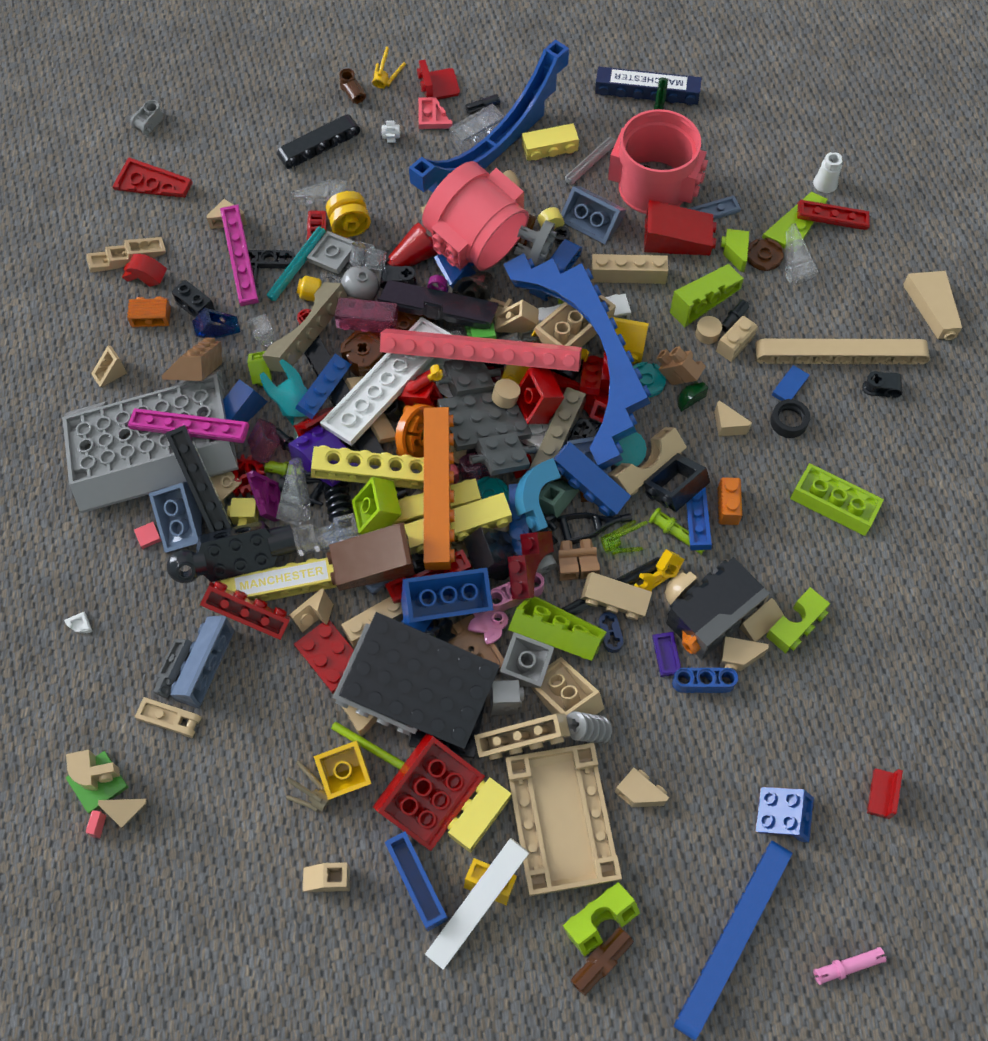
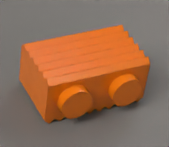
M158 296L154 299H145L143 297L129 299L127 319L131 327L169 326L171 306L167 298Z
M721 478L717 488L718 523L721 525H739L742 518L741 479Z

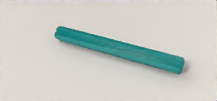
M317 227L267 293V297L270 300L276 301L306 262L307 256L326 233L324 228Z

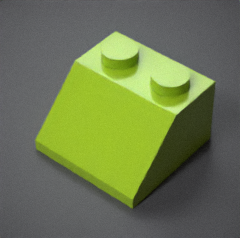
M372 476L352 499L358 533L361 535L391 526L401 516V508L394 481Z

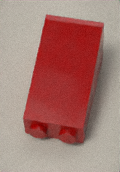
M653 200L648 201L645 218L644 252L711 255L712 249L716 247V238H713V233L716 232V222H713V214Z

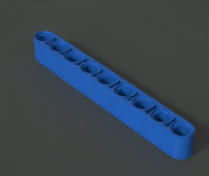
M772 840L766 848L767 851L764 852L755 869L756 872L750 878L745 888V893L743 892L734 909L735 912L729 918L723 930L724 933L719 937L712 951L713 954L709 956L701 972L702 975H699L689 994L691 995L690 998H687L679 1013V1019H676L673 1025L675 1029L694 1041L703 1029L793 852Z

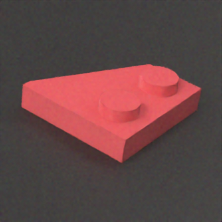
M436 97L418 98L419 129L453 128L452 120L448 119L446 111L440 106Z

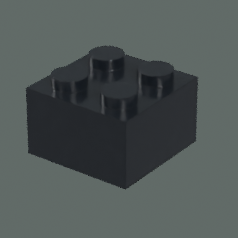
M480 527L463 539L474 569L487 568L488 576L492 579L505 580L509 577L507 557L518 555L514 551L511 543L512 539L508 532Z

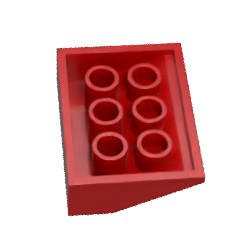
M426 733L373 805V808L398 828L406 831L409 836L429 851H432L448 829L451 821L458 815L485 776L434 736Z

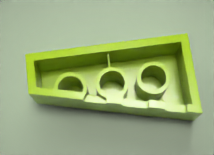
M729 264L720 267L675 290L670 313L686 327L739 291L744 278Z

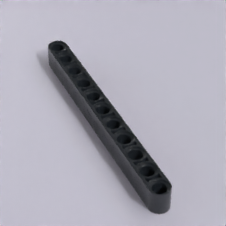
M318 335L304 353L310 365H313L312 368L317 377L331 360ZM343 378L329 396L334 407L350 392ZM371 427L354 443L358 451L368 450L372 453L380 454L384 452ZM377 465L370 466L373 469L379 468ZM395 487L398 500L408 496L405 488Z

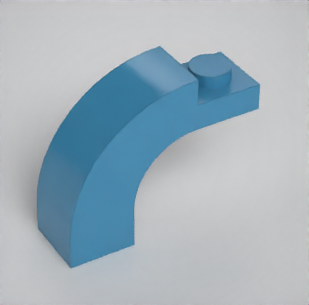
M554 458L529 469L522 476L516 488L515 507L517 515H526V523L532 533L548 527L539 504V494L545 484L561 477Z

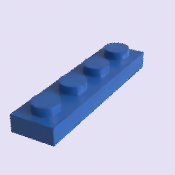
M334 354L295 409L313 419L352 364Z
M509 484V508L512 514V522L509 523V535L512 539L511 543L514 551L519 556L522 555L520 534L532 533L526 523V515L518 516L516 512L515 493L518 484Z
M705 487L686 503L690 551L711 550L712 548Z

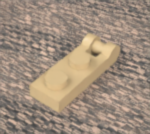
M143 697L135 715V718L139 721L193 738L195 734L194 728L202 718L195 713ZM183 719L188 720L186 727L181 725Z

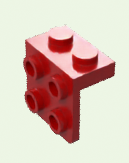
M419 60V68L416 69L418 79H421V91L425 93L426 97H436L438 100L460 95V89L453 68L429 72L426 60Z

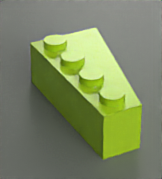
M536 596L526 598L516 608L508 628L509 631L590 661L598 653L607 631Z

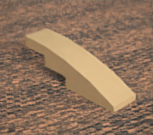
M162 237L124 240V245L105 247V252L86 253V260L90 273L125 267L130 262L133 254H144L155 258L166 254V249Z

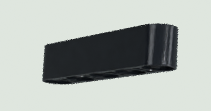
M344 115L281 146L277 151V156L287 169H292V166L296 167L308 161V158L312 159L322 154V151L326 152L338 146V143L342 144L354 138L353 136H358L360 127L350 115Z

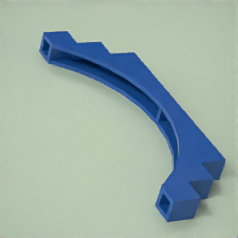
M555 39L543 50L534 73L511 110L483 140L468 151L451 159L433 161L420 157L409 167L410 183L422 192H425L427 189L434 192L446 176L466 162H477L484 169L519 139L522 133L529 130L544 116L545 100L556 91L557 74L568 65L569 48Z
M524 253L504 263L503 265L515 287L541 291L561 299L576 309L593 326L600 337L608 361L610 376L609 398L603 422L589 448L598 467L602 470L622 461L621 453L624 451L619 440L637 432L634 425L638 423L632 412L650 404L648 397L651 396L647 385L642 386L640 379L643 377L638 367L633 368L631 363L634 362L630 351L625 352L623 346L626 343L622 335H617L615 332L618 326L613 317H608L607 312L610 310L605 300L600 301L599 296L602 294L597 284L592 285L590 280L594 278L589 268L585 269L581 263L564 272L560 263L556 264L553 258L535 267L532 259H527Z

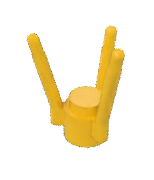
M389 47L385 48L380 68L379 63H376L372 80L376 88L384 89L386 86L390 87L391 82L406 65L403 62L390 78L388 77V73L383 69Z

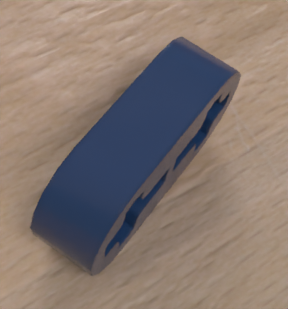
M611 612L603 613L598 622L599 628L607 631L603 639V645L608 652H619L623 646V636L618 619ZM606 618L609 621H613L611 630L608 629L607 624H603ZM610 635H613L615 641H619L616 647L608 644L611 639Z

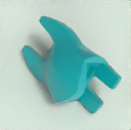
M282 359L279 363L288 378L286 381L276 386L264 372L260 374V379L267 395L277 403L282 416H285L294 425V417H305L304 414L295 408L308 389L304 386L297 370Z

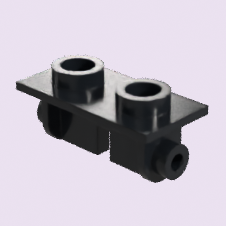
M443 619L438 626L425 632L446 642L456 637L455 634L451 633L453 623L450 619Z

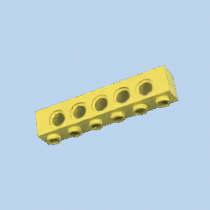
M325 445L314 446L311 478L367 483L373 476L394 481L395 487L424 490V457L398 456L387 452L380 454L372 453L368 450L353 451L348 448L335 449ZM334 460V461H337L338 463H337V464H330L329 461ZM357 463L358 466L353 467L350 464ZM377 465L379 468L373 469L370 466ZM397 467V468H399L400 470H399V471H393L391 468ZM412 470H419L420 473H413Z

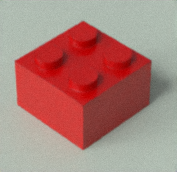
M529 367L519 383L520 394L517 404L526 423L548 424L565 398L551 370Z

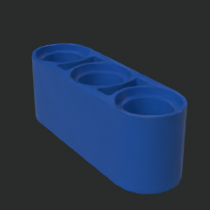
M680 668L673 677L672 685L676 691L681 693H728L734 689L738 682V674L732 668ZM684 677L688 680V683L682 684L678 681V678ZM706 677L710 683L704 684L700 681V678ZM722 677L729 678L732 683H724Z

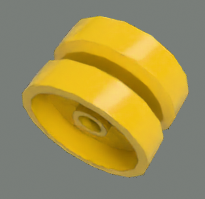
M344 191L332 196L327 201L326 212L334 234L349 238L360 235L369 228L371 224L370 215L365 199L360 193Z

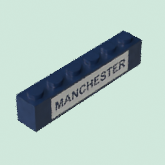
M598 66L595 94L655 101L659 78L664 77L668 78L666 102L698 105L702 77Z

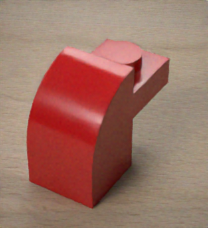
M133 254L130 262L124 267L125 272L122 278L126 281L138 278L151 287L161 283L167 268L150 256Z

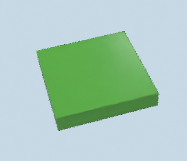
M105 751L96 756V766L112 763V760ZM121 774L120 777H115L110 782L100 783L98 781V790H87L73 781L69 775L66 777V780L90 815L93 810L96 811L101 808L98 805V800H112L129 788Z

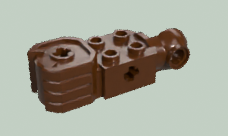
M384 309L363 329L356 330L341 344L342 358L352 364L350 371L355 376H365L386 354L380 352V336L383 330L386 328L409 330L421 317L432 323L435 319L429 318L426 315H413Z

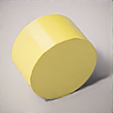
M547 208L538 215L537 220L540 227H542L545 220L555 224L554 230L557 227L564 226V219L558 208Z

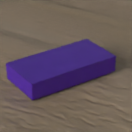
M674 632L652 635L660 677L675 675L676 671L681 668Z

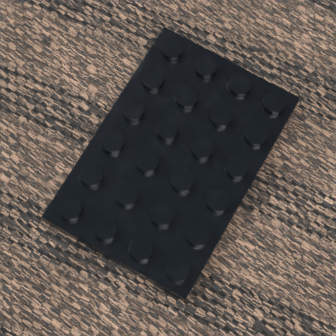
M376 612L339 696L465 749L500 665Z

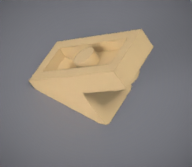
M321 588L289 614V616L303 633L317 620H321L327 625L333 603L324 589Z

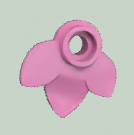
M500 610L473 613L475 618L470 621L468 631L484 633V641L487 645L498 641L502 636V630L508 624V616Z

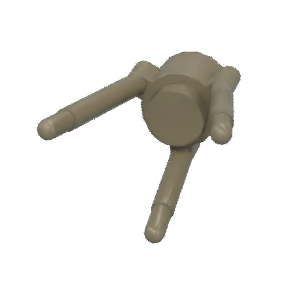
M297 761L296 764L320 790L315 789L312 792L288 777L286 781L310 796L308 799L310 802L287 795L286 799L308 807L315 812L317 810L323 812L331 799L328 800L324 786L301 761Z

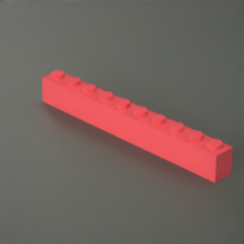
M387 328L381 332L380 352L567 371H579L581 365L582 347Z

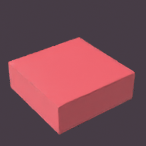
M154 522L134 529L142 549L162 541Z
M93 810L86 833L91 837L100 838L106 815L100 811Z

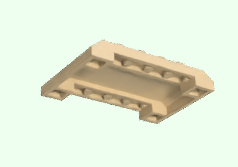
M594 743L505 757L519 842L523 848L530 852L523 861L529 897L621 881L622 876L612 838Z

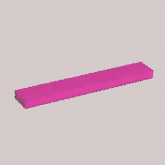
M239 205L220 208L240 306L259 303Z
M134 408L128 423L130 429L157 433H167L186 425L192 437L244 443L250 426L248 422L136 408Z

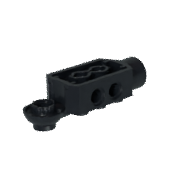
M258 521L200 535L196 547L197 552L180 550L174 553L167 562V572L174 581L179 583H190L202 575L210 582H215L274 567L277 557L297 552L291 526L287 524L270 529L263 521ZM184 565L191 567L188 571L183 572L179 570Z

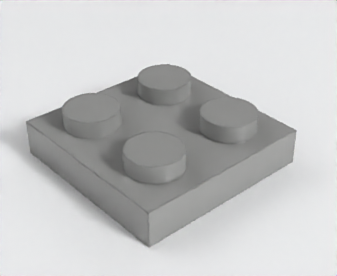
M326 231L307 256V260L309 263L339 274L358 249V244L355 241Z

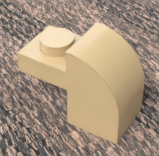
M90 750L66 754L69 776L87 790H98V781L106 783L112 781L115 777H120L119 767L113 762L96 766V756Z

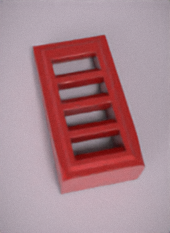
M308 211L307 240L319 226H322L327 231L328 218L326 211Z

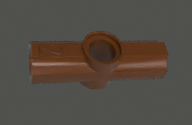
M619 927L603 945H600L586 960L587 963L579 969L570 982L580 993L586 996L602 977L605 978L618 963L617 960L632 946L634 941Z

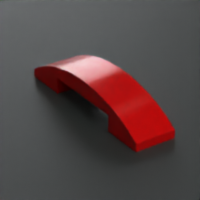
M462 549L455 552V562H451V570H424L409 578L470 570L472 566ZM405 577L385 584L394 604L401 603L403 579H406Z

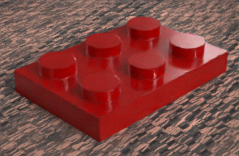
M329 620L327 625L322 622L295 642L294 646L333 694L337 689L354 649Z

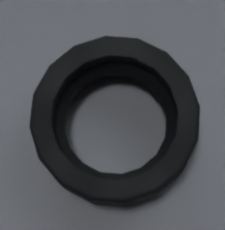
M795 399L780 401L776 404L770 417V424L773 430L785 438L801 436L810 422V412L807 406ZM785 410L796 412L802 419L801 425L790 427L783 424L779 419L780 412Z

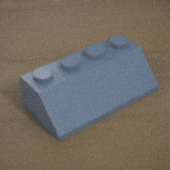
M208 616L205 622L200 625L197 640L191 644L187 661L182 663L180 668L181 674L171 687V696L175 701L198 709L200 708L235 632L226 616Z

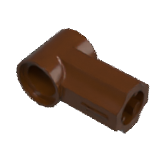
M349 68L342 69L339 73L341 89L346 92L352 103L359 104L366 99V94L356 80L354 71Z

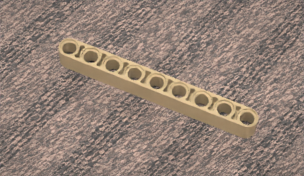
M760 339L755 343L756 358L759 364H763V362L765 364H782V362L784 364H802L801 362H804V364H821V362L823 364H840V362L842 364H860L859 362L862 364H925L930 360L928 343L924 339Z

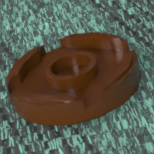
M765 238V240L755 239L748 246V263L758 270H774L783 261L782 246L770 238Z

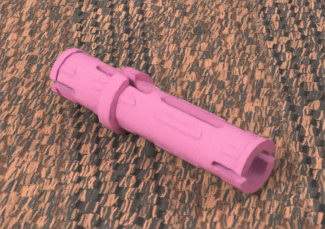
M881 947L842 961L834 960L828 966L814 969L813 973L818 975L815 979L819 985H822L837 978L839 980L845 979L848 974L885 963L886 956L881 957L885 953Z

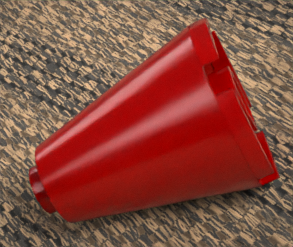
M419 222L414 224L388 256L390 260L387 262L388 265L412 267L438 254L433 248L432 237H429L426 233L427 230Z

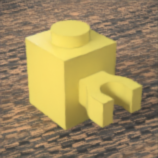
M255 498L231 499V505L227 507V515L233 525L241 526L258 522L259 510Z

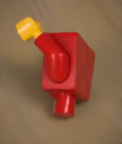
M439 365L431 366V374L428 376L425 374L417 380L408 381L397 399L404 401L405 405L425 404L437 408V400L443 399L435 382H431V380L439 381L442 379L443 373L442 370H439Z

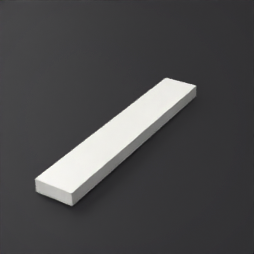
M510 838L425 955L444 970L530 852Z

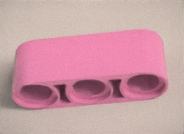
M536 572L534 582L540 586L534 588V596L538 597L544 589V578L540 573ZM510 582L491 590L492 600L495 598L501 600L499 604L493 603V611H505L521 604L525 599L512 600Z

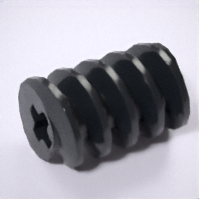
M340 481L333 487L322 482L327 514L329 515L328 520L331 523L345 522L348 520V516L353 514V509L350 508L352 507V502L349 501L351 496L347 494L349 492V488L346 487L348 482Z

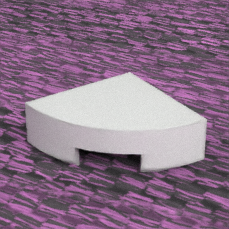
M85 612L64 620L66 625L74 632H92Z

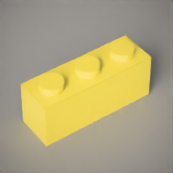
M574 123L522 133V147L527 161L539 160L544 157H555L560 154H571L578 151L579 138Z
M490 777L486 782L482 781L475 791L477 795L473 800L468 799L462 807L464 812L459 818L455 817L448 826L449 837L470 853L512 797V793Z

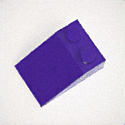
M320 425L312 428L288 444L292 463L307 472H311L314 446L325 445L335 449L347 448L334 434L325 430ZM334 460L329 461L330 464H337V463H338L337 461H334ZM357 463L350 464L353 467L358 466ZM320 479L332 487L340 482L338 480Z

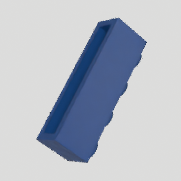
M571 442L564 445L554 457L560 476L563 475L569 480L568 483L571 487L579 489L587 501L594 502L603 515L610 517L617 515L630 499L631 495Z
M406 831L385 841L387 849L427 932L449 921Z

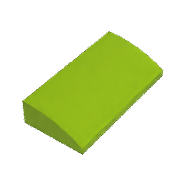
M810 463L790 498L864 536L869 531L884 499Z

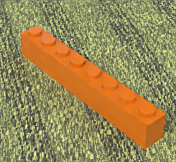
M449 407L424 408L425 570H451V562H455V549H451V542H455V530L451 529V522H455V511L451 509V503L455 502L454 490H451V483H454V471H451L450 464H454V452H450V446H454V433H450V427H454V416L450 415Z

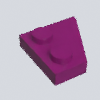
M253 470L248 472L247 478L260 516L273 522L281 520L279 483Z

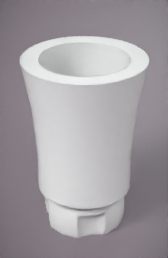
M830 152L822 161L821 167L813 180V185L818 191L831 193L837 189L839 174L842 168V156L839 153Z

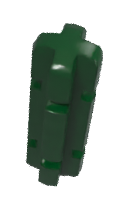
M659 78L654 110H664L668 78Z

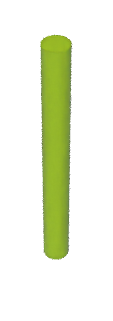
M334 722L332 725V730L352 742L357 740L362 748L400 770L405 762L338 722Z

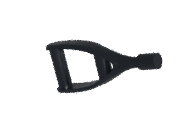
M580 512L561 515L557 518V521L560 523L564 541L570 540L573 545L580 543L582 539L596 537L613 524L632 521L631 513L620 515V517H607L594 513ZM592 519L595 528L594 532L572 538L568 520Z

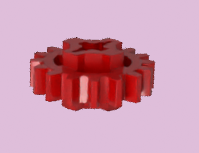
M242 454L241 459H237L239 469L230 471L235 476L234 481L242 482L233 491L236 497L239 493H242L243 497H246L248 492L250 495H253L247 478V473L252 471V468L257 473L266 476L264 466L260 464L258 458L253 460L252 455H249L246 459L244 454Z

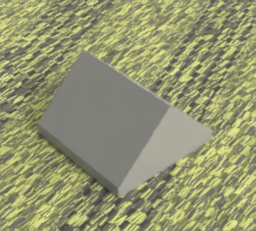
M514 632L499 673L508 680H519V686L541 688L554 647Z

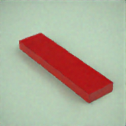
M801 199L797 205V219L861 230H868L870 227L869 211Z

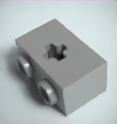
M519 680L493 681L490 690L491 716L517 714L519 707H522V701H524L523 687H519Z

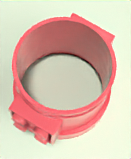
M663 109L641 112L625 124L610 156L608 180L619 183V193L629 207L646 214L649 200L680 207L683 202L691 204L693 198L698 196L700 190L698 185L704 181L706 173L703 171L706 170L708 160H705L707 152L700 150L701 136L697 127L687 117L677 112ZM660 162L674 169L656 170L642 166L640 163Z
M474 161L460 165L444 178L429 198L422 216L423 226L432 233L433 248L438 254H443L451 266H456L460 270L470 262L480 271L493 267L512 250L520 239L517 235L521 225L526 227L529 220V213L524 209V191L497 168L488 173Z

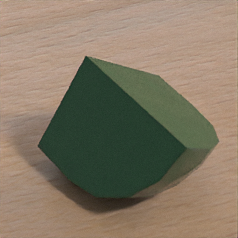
M694 381L680 392L677 403L681 412L706 397L708 386L704 382L698 383Z

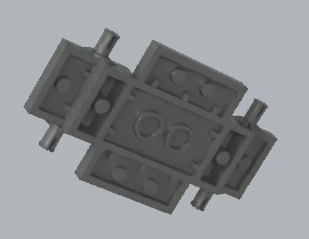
M465 360L445 361L443 367L446 376H442V379L436 381L437 385L448 384L453 397L438 399L436 405L437 407H449L450 415L454 416V427H450V433H454V448L456 452L475 448L478 455H470V463L481 462L488 468L491 476L529 469L530 462L526 454L536 453L537 448L535 444L523 446L520 442L521 440L531 439L532 432L518 404L516 403L512 408H501L492 400L495 385L491 377L501 376L500 368L488 369L484 362Z

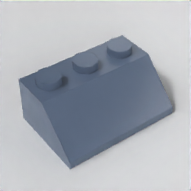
M573 186L561 215L564 219V224L606 244L620 226L627 210L581 186Z

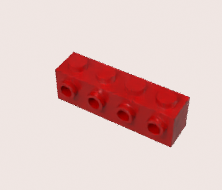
M215 581V583L210 582L200 606L281 640L290 621V616L286 615L287 611L279 607H275L274 610L267 606L268 603L257 598L255 601L247 598L248 595L240 590H235V592L228 590V586L219 581Z

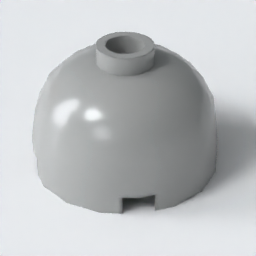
M354 266L348 269L342 277L341 283L347 297L359 298L366 304L375 298L378 291V279L371 269L365 266Z

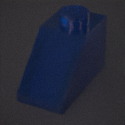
M204 308L192 321L196 337L217 339L241 332L237 316Z

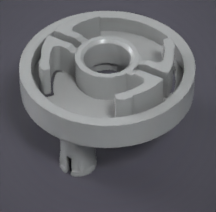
M545 220L540 231H534L521 225L517 237L532 242L533 247L529 248L518 243L514 254L521 255L524 253L527 259H532L536 267L544 263L549 249H552L557 234L554 231L555 224Z

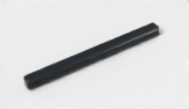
M660 557L650 560L615 580L630 585L641 580L639 577L640 573L652 574L657 571L656 564ZM579 598L561 609L576 615L591 606L585 603L586 600Z

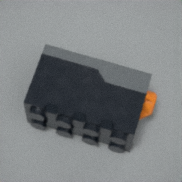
M734 557L729 561L724 560L720 563L715 574L708 573L701 580L702 585L698 587L692 586L686 592L687 597L685 599H676L670 605L671 609L667 614L666 624L682 639V645L690 654H696L701 660L724 641L725 636L730 637L737 631L745 620L766 603L770 595Z

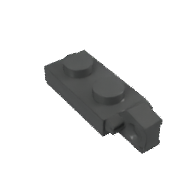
M174 639L157 675L159 680L153 691L155 694L168 698L171 693L172 684L180 675L181 665L190 654L189 649L193 642L188 639Z

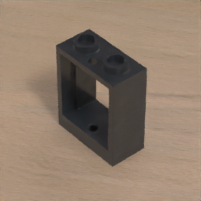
M677 453L644 481L645 493L651 500H656L665 508H670L677 512L710 483V478L706 467ZM678 473L688 478L673 492L663 488Z

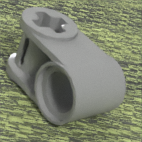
M155 100L145 102L131 117L130 125L133 128L142 130L143 134L148 135L164 117L159 103Z

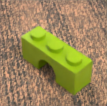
M810 587L796 601L793 607L801 616L802 621L795 623L782 616L769 630L766 638L785 654L790 649L794 651L802 642L800 638L803 635L808 636L815 629L813 624L817 620L821 622L828 615L829 612L826 610L830 603Z
M618 882L606 889L596 900L588 903L578 914L570 917L562 926L569 939L585 957L603 943L597 930L601 922L611 919L623 927L639 915L640 911L635 900Z

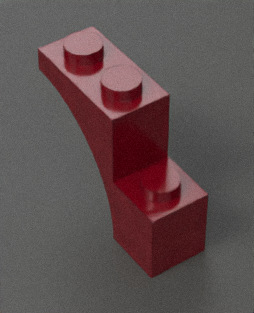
M552 531L520 534L522 555L507 557L512 600L534 597V581L537 568L541 560L548 553L554 552Z

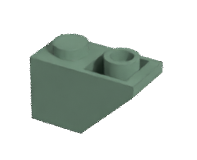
M563 480L548 483L539 494V504L542 512L548 516L554 514L558 518L579 492V489H574Z

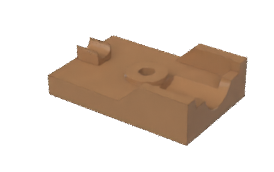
M474 614L452 625L451 633L455 634L456 637L448 643L468 651L469 647H473L474 651L471 653L499 664L498 672H500L504 658L494 643L487 645L484 641V633L468 631L470 621L475 618Z

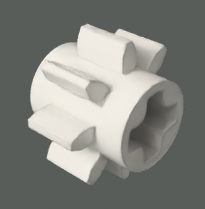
M386 121V125H382V139H387V143H396V138H400V125H395V121Z

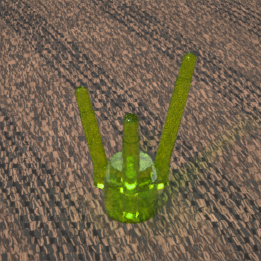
M633 520L615 531L602 536L601 543L605 552L611 551V554L615 555L617 553L642 551V547L618 548L621 545L619 537L647 525L648 521L634 525L636 520Z

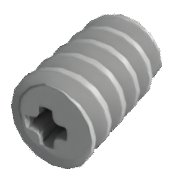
M573 711L566 717L570 737L573 740L605 744L611 738V723L602 715L598 716L596 714L592 715L590 713Z

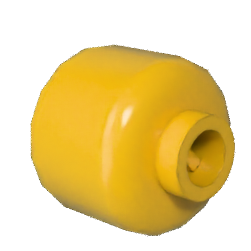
M304 276L302 279H299L296 293L299 294L300 299L314 302V293L322 285L321 279L311 276Z

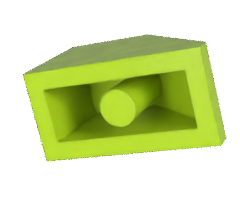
M727 229L726 235L722 236L720 247L724 248L723 255L740 272H744L748 255L749 231Z
M265 351L248 355L247 363L252 385L263 386L260 379V374L263 372L272 381V372L262 357Z

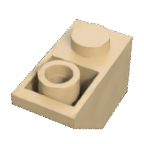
M635 768L628 773L615 790V793L631 807L664 806L669 799L664 788L660 785L655 786L649 781L650 778L644 771L640 769L637 771Z
M322 863L303 868V892L350 891V866L348 863Z

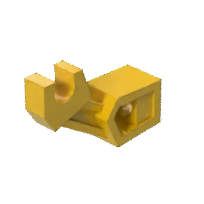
M666 549L656 564L657 572L654 574L640 573L639 577L644 582L641 585L635 583L634 586L652 592L653 588L668 578L676 577L685 559Z

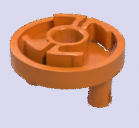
M425 404L406 405L404 407L403 415L398 422L395 434L396 454L398 456L424 457V438L421 440V433L424 430V408L435 407Z

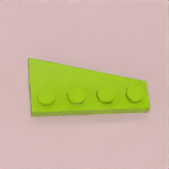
M810 192L802 200L826 204L828 199ZM796 205L762 235V238L775 240L782 248L796 253L814 221L797 219Z

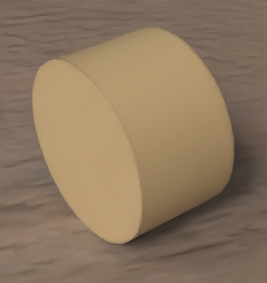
M702 317L697 323L696 338L704 344L717 342L722 331V324L716 317Z
M510 379L498 380L492 393L493 402L501 408L514 407L520 394L519 385Z

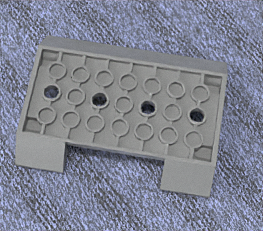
M220 369L213 371L203 381L182 380L176 386L108 404L107 401L69 411L62 417L69 485L80 513L149 495L151 492L187 482L165 433L133 430L128 427V423L134 408L200 416L202 412L209 411L205 417L226 419L223 403L226 395ZM130 433L127 439H122L124 434ZM192 437L210 477L239 469L234 442ZM91 444L89 449L83 450L85 445Z

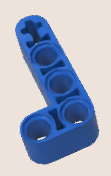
M565 239L550 259L553 258L556 264L560 263L565 272L571 269L580 257L582 247ZM529 289L530 294L544 301H548V296H551L541 291Z

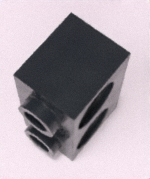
M187 280L182 281L171 291L176 304L202 324L216 312L212 300Z

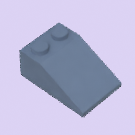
M179 483L149 493L165 553L197 544L199 536L202 534V513L188 483Z

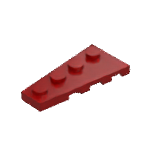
M128 157L112 187L114 190L185 198L193 182L190 178Z

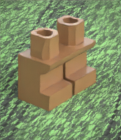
M680 346L672 349L670 353L667 349L662 350L657 356V360L662 364L658 370L672 385L697 381L706 366L702 361L695 362L692 359V351L684 352Z
M591 539L580 540V548L578 549L572 548V541L570 540L561 541L558 552L559 581L576 580L579 577V573L580 579H586L587 575L591 572L600 574L597 549L593 547Z

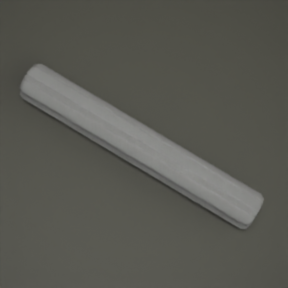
M608 137L565 176V182L569 185L575 183L615 146L616 140Z

